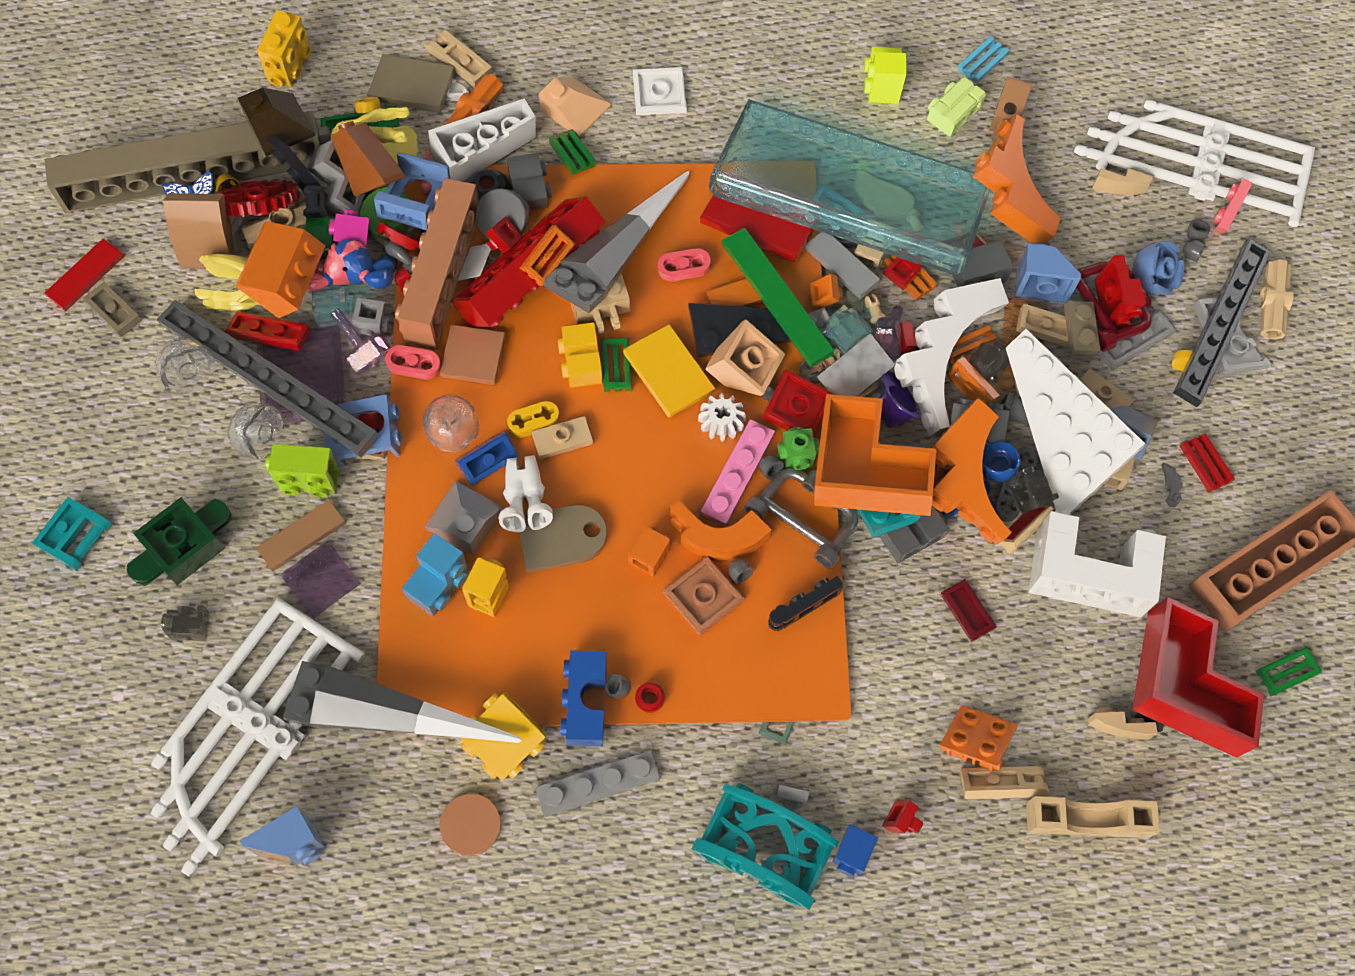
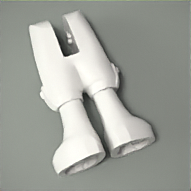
M534 455L525 456V465L522 470H519L517 458L507 459L503 495L510 504V507L504 508L499 513L498 519L501 527L508 531L523 532L526 529L523 513L524 498L528 501V524L532 530H539L547 526L553 519L551 507L540 501L543 498L545 486L541 482L540 471Z

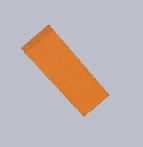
M776 268L775 270L790 289L782 268ZM747 279L706 292L707 300L711 305L752 307L764 303Z

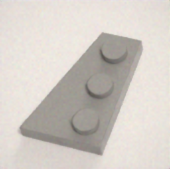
M1217 298L1199 299L1193 305L1202 329ZM1240 321L1217 368L1220 375L1262 370L1272 365L1267 357L1262 358L1255 349L1257 344L1253 338H1247L1240 329Z

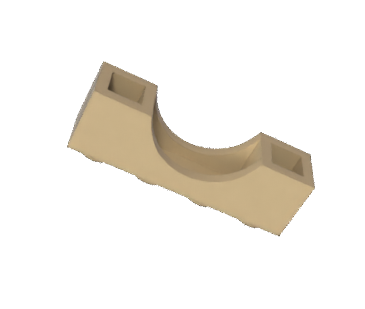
M1034 796L1026 802L1028 833L1149 838L1160 832L1157 801L1124 800L1112 803H1081L1070 801L1065 797Z

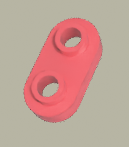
M699 248L666 253L658 261V274L662 279L670 282L702 277L710 270L711 258L705 250ZM696 263H697V264H700L701 266H700V267H694L693 264H696ZM674 268L675 271L670 272L667 269Z
M396 345L391 347L385 355L388 369L397 375L429 380L435 378L441 370L438 355L430 350ZM399 360L405 361L402 365L396 364ZM425 365H431V366H432V367H431L430 369H428V370H424V369H423V367H424Z

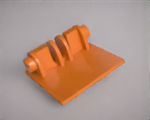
M961 705L939 747L946 751L948 756L952 755L961 758L964 762H968L971 758L973 765H977L979 761V766L988 768L989 771L993 772L994 769L1000 771L1003 764L1002 757L1018 724Z

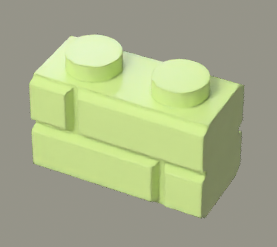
M962 77L957 83L951 82L945 89L944 95L941 98L935 97L930 103L927 120L951 137L982 107L986 97L985 91L978 86H974L966 77Z

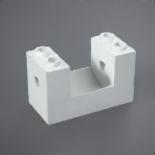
M1051 511L1037 530L1028 593L1142 617L1159 601L1166 536L1158 535L1155 531L1149 529L1137 530L1121 547L1119 564L1074 555L1079 517L1071 516L1066 511Z

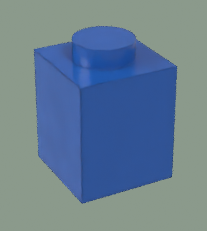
M850 824L832 861L838 865L837 870L850 877H854L855 873L861 875L865 871L878 837Z

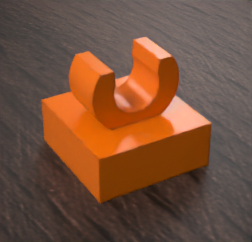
M830 273L810 283L813 308L819 310L844 300L843 290L838 287L837 276Z

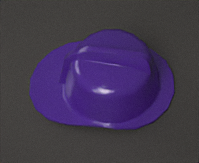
M891 371L884 373L883 382L885 389L879 398L883 399L881 418L885 425L890 428L894 425H903L912 418L919 419L920 415L907 387L902 388L900 380L897 379L895 373Z

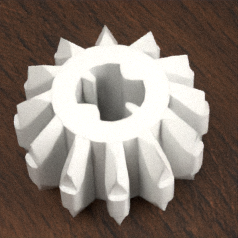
M723 393L719 394L718 400L710 396L708 403L701 405L700 410L702 412L698 415V421L703 423L701 425L703 432L710 431L709 437L711 439L716 435H720L722 442L725 440L726 435L734 439L736 431L741 432L743 430L744 424L742 422L745 421L746 414L742 412V402L734 403L735 397L733 395L728 400L724 399Z

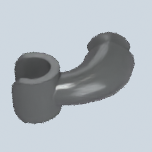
M389 241L385 245L386 253L400 260L403 263L402 268H406L409 274H412L411 267L414 256H410L403 246Z

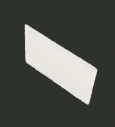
M487 244L470 248L458 281L481 276L491 250Z

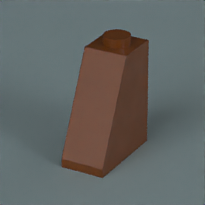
M354 121L344 123L338 126L340 131L330 135L355 197L405 178L403 171L366 122L355 125Z

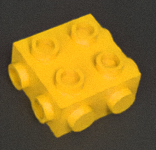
M276 10L257 49L267 80L275 86L281 87L286 85L292 87L294 80H298L301 76L304 59L308 60L311 55V45L308 42L301 16Z
M506 692L500 697L494 693L482 705L486 711L479 718L474 714L470 718L519 736L522 742L513 743L459 738L463 741L461 747L471 757L477 755L485 763L482 768L490 777L495 779L498 776L503 781L507 776L513 779L525 767L522 761L529 753L535 757L545 747L546 743L543 739L547 736V733Z

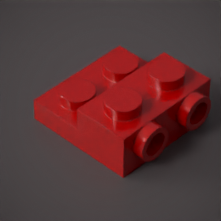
M1114 255L1094 279L1098 302L1116 329L1120 330L1131 326L1130 320L1142 314L1141 308L1146 303V292L1142 288L1140 279H1130V268L1126 265L1125 256Z

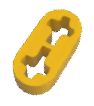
M549 401L511 412L507 419L509 432L517 438L531 436V431L558 424L559 411L557 406ZM547 411L551 414V419L546 420L545 417H542V412ZM521 419L524 423V428L519 429V426L516 425V420Z

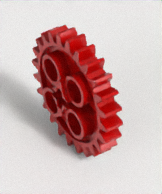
M267 179L263 181H246L238 185H232V188H223V191H216V194H224L227 216L232 215V218L242 215V217L248 215L259 216L269 214L272 211L277 212L279 208H288L287 205H294V202H298L300 198L298 185L292 181L286 182L285 179L277 181V179L267 181Z

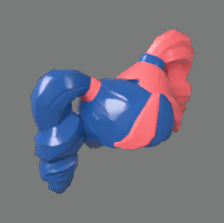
M350 239L341 240L337 245L335 243L332 244L325 261L321 260L318 262L307 290L316 291L322 290L326 286L348 285L351 283L356 285L366 283L371 287L384 289L392 284L394 273L397 269V259L389 254H384L373 262L367 248L361 242Z

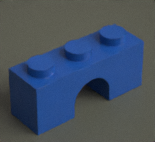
M570 650V660H564V678H569L568 689H563L562 707H567V718H561L560 735L561 737H566L567 746L603 747L604 710H591L583 705L581 699L589 689L605 688L606 651Z

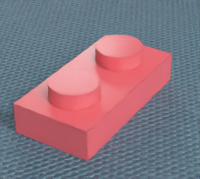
M1242 179L1238 185L1233 183L1226 196L1229 199L1226 208L1220 207L1213 220L1217 223L1214 230L1222 234L1228 231L1253 184L1252 182Z

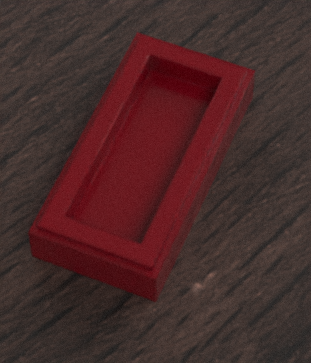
M966 579L941 592V597L971 642L997 628Z

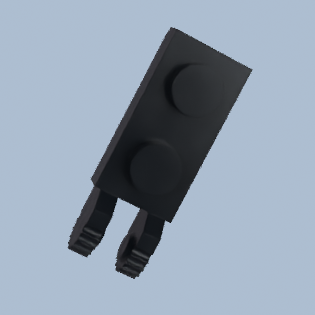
M273 135L267 141L274 149L271 154L281 165L286 163L289 167L286 172L302 191L307 186H321L291 148L277 135Z
M838 576L831 580L825 578L813 587L815 590L807 595L800 593L789 602L791 605L777 606L769 614V628L779 632L782 628L785 629L840 595L843 583Z

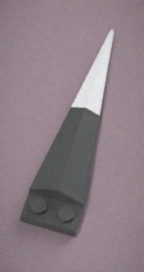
M689 171L683 173L561 261V265L545 278L544 287L590 313L605 299L642 240L687 181Z
M306 661L301 662L283 715L285 721L314 728L388 731L513 743L522 742L519 736L334 667Z

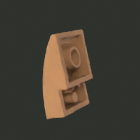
M168 193L163 199L165 217L173 249L181 268L206 269L204 264L199 261L200 257L204 255H235L230 216L226 214L224 194Z

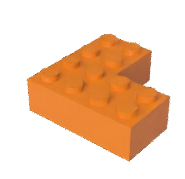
M826 394L815 479L814 506L930 516L936 449L879 444L882 398Z

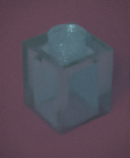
M345 286L312 291V310L317 328L348 324L350 311H354L352 296L347 297Z
M852 307L845 311L839 310L829 318L830 323L824 334L844 355L870 333L872 334L874 330Z

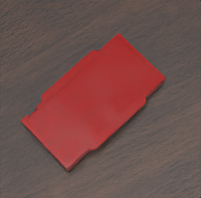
M724 177L700 216V223L728 235H732L745 228L759 248L795 263L818 223V216L799 209L798 205L794 202L750 184L744 186L739 183L734 185L730 183L729 179Z

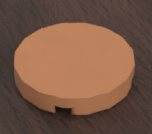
M464 794L454 798L445 807L440 817L439 830L443 841L452 851L462 856H476L489 850L496 842L501 831V818L496 806L488 798L479 794Z

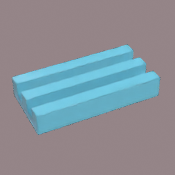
M990 36L959 64L958 70L977 84L1009 54L1010 50L1007 48L1003 50L1001 48L1002 44L1000 42L994 43V38ZM989 46L991 47V49L988 50L969 69H966V67L970 65L978 56H980ZM996 52L999 53L976 75L973 74L993 54H995Z

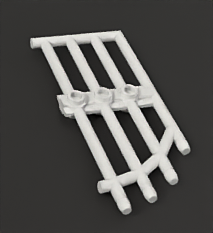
M1146 100L1143 108L1149 111H1156V113L1140 118L1110 111L1107 119L1126 125L1117 133L1100 130L1097 127H1089L1087 135L1108 142L1103 151L1087 148V146L1076 145L1074 153L1097 160L1096 168L1098 170L1101 168L1106 169L1107 165L1111 164L1125 169L1142 171L1155 178L1189 187L1188 194L1203 201L1205 199L1214 201L1215 195L1226 198L1230 188L1218 185L1220 174L1238 180L1245 179L1255 185L1293 195L1292 206L1248 193L1243 201L1244 204L1289 216L1288 224L1292 227L1298 226L1315 152V147L1163 103H1156L1153 100ZM1177 118L1205 127L1203 135L1199 136L1158 124V122ZM1141 129L1199 146L1197 156H1193L1128 136ZM1233 134L1302 154L1301 165L1228 144L1229 136ZM1118 145L1193 166L1194 171L1192 177L1117 156L1113 153ZM1225 154L1299 175L1297 185L1224 165Z
M279 597L274 601L151 763L153 767L159 770L165 765L167 758L172 756L171 784L160 797V801L154 805L150 814L156 818L161 817L167 810V806L171 805L174 799H176L182 817L172 830L173 833L166 838L163 847L169 851L174 849L179 843V839L183 838L189 829L200 841V844L191 854V858L185 862L181 870L187 876H190L197 869L198 863L202 862L209 851L216 857L220 855L224 846L217 840L278 757L280 756L287 761L301 745L300 743L305 735L298 730L302 724L293 722L287 724L274 715L292 692L301 662L313 663L327 643L341 651L340 655L331 665V667L343 671L351 659L360 663L365 657L363 651ZM279 614H284L294 621L242 691L239 692L227 684ZM304 628L318 636L265 708L251 700L252 696ZM208 708L221 718L184 766V739ZM230 725H234L245 733L191 805L185 785ZM255 740L269 749L211 829L207 831L197 819L253 742Z

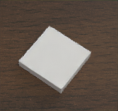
M683 67L633 69L636 115L687 112Z

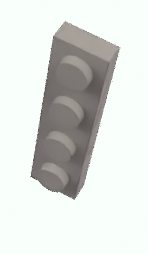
M650 750L535 788L544 818L660 781V777Z

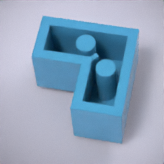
M436 533L431 536L416 555L420 566L402 587L406 598L432 616L438 610L442 611L448 605L451 599L450 594L456 587L460 588L466 582L469 575L463 552Z

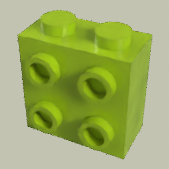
M272 444L271 454L266 456L265 468L270 473L272 481L276 483L282 493L297 496L299 492H307L318 498H325L328 494L336 495L340 468L330 448Z

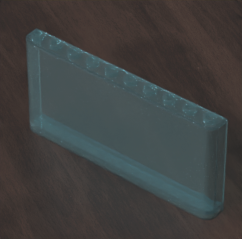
M748 99L711 173L709 182L711 193L720 199L948 274H959L964 270L990 191L988 187L973 177L974 171Z

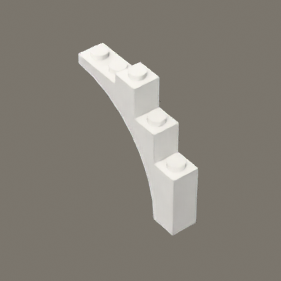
M1001 278L944 290L934 299V309L939 319L925 321L914 330L916 345L920 350L905 353L894 362L895 375L900 380L902 388L908 386L913 388V398L918 403L922 415V425L927 430L929 436L940 434L950 427L945 408L944 382L947 363L954 345L971 323L981 317L999 311L1009 303Z

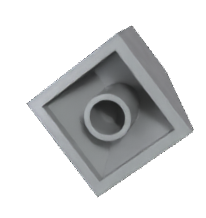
M455 481L425 525V529L436 533L441 538L474 556L496 523L499 513L504 507Z

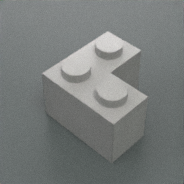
M331 140L316 147L307 169L310 173L328 184L326 187L328 195L325 197V210L335 217L336 214H342V209L359 211L365 194L354 196L333 141Z

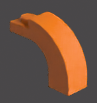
M679 500L670 507L671 524L679 532L684 531L681 536V544L690 552L703 558L708 556L711 560L731 561L736 558H743L757 551L770 539L772 529L752 510L732 526L714 528L702 523Z

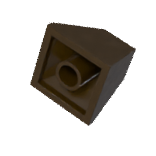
M262 87L238 97L244 116L266 157L272 155L271 152L274 150L267 142L273 135H277L289 147L315 136L293 93Z

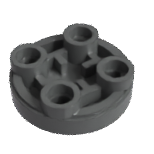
M494 189L482 196L478 202L476 222L482 234L490 240L486 232L506 216L522 235L528 225L530 208L528 203L516 192L510 189Z

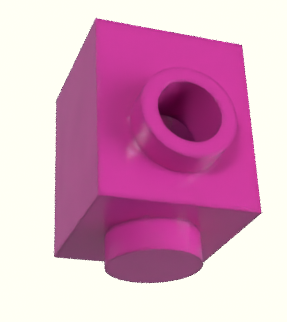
M342 209V214H336L335 219H330L329 235L334 236L333 241L340 242L341 240L350 239L367 245L369 218L358 217L359 211Z

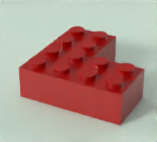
M1167 597L1148 611L1132 710L1238 758L1259 746L1264 694L1213 671L1219 621Z

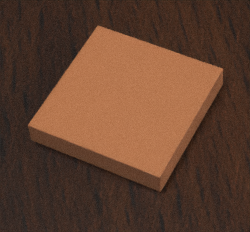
M451 325L440 376L442 378L495 385L505 341V332Z
M708 556L663 590L665 597L699 636L703 635L745 600Z

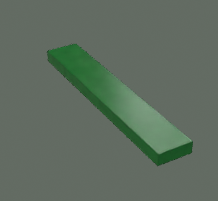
M743 228L724 238L722 246L810 368L833 356L835 350L748 231Z

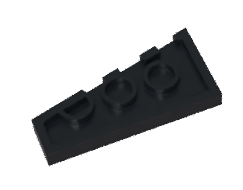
M688 303L698 358L713 355L716 349L744 320L751 323L774 344L792 342L767 308Z

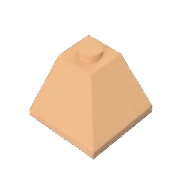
M555 77L539 93L540 111L567 130L572 129L578 138L612 105L574 77Z
M744 320L716 349L705 370L726 387L761 396L765 393L785 353L751 323Z

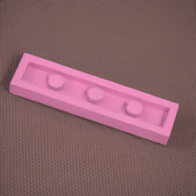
M750 419L706 500L700 516L726 528L760 463V459L763 458L774 437V430Z

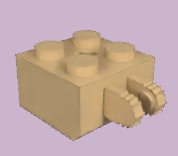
M622 274L619 275L605 299L590 313L570 303L577 325L594 321L598 334L604 333L605 329L601 319L610 317L614 330L619 329L621 326L618 314L630 311V298Z

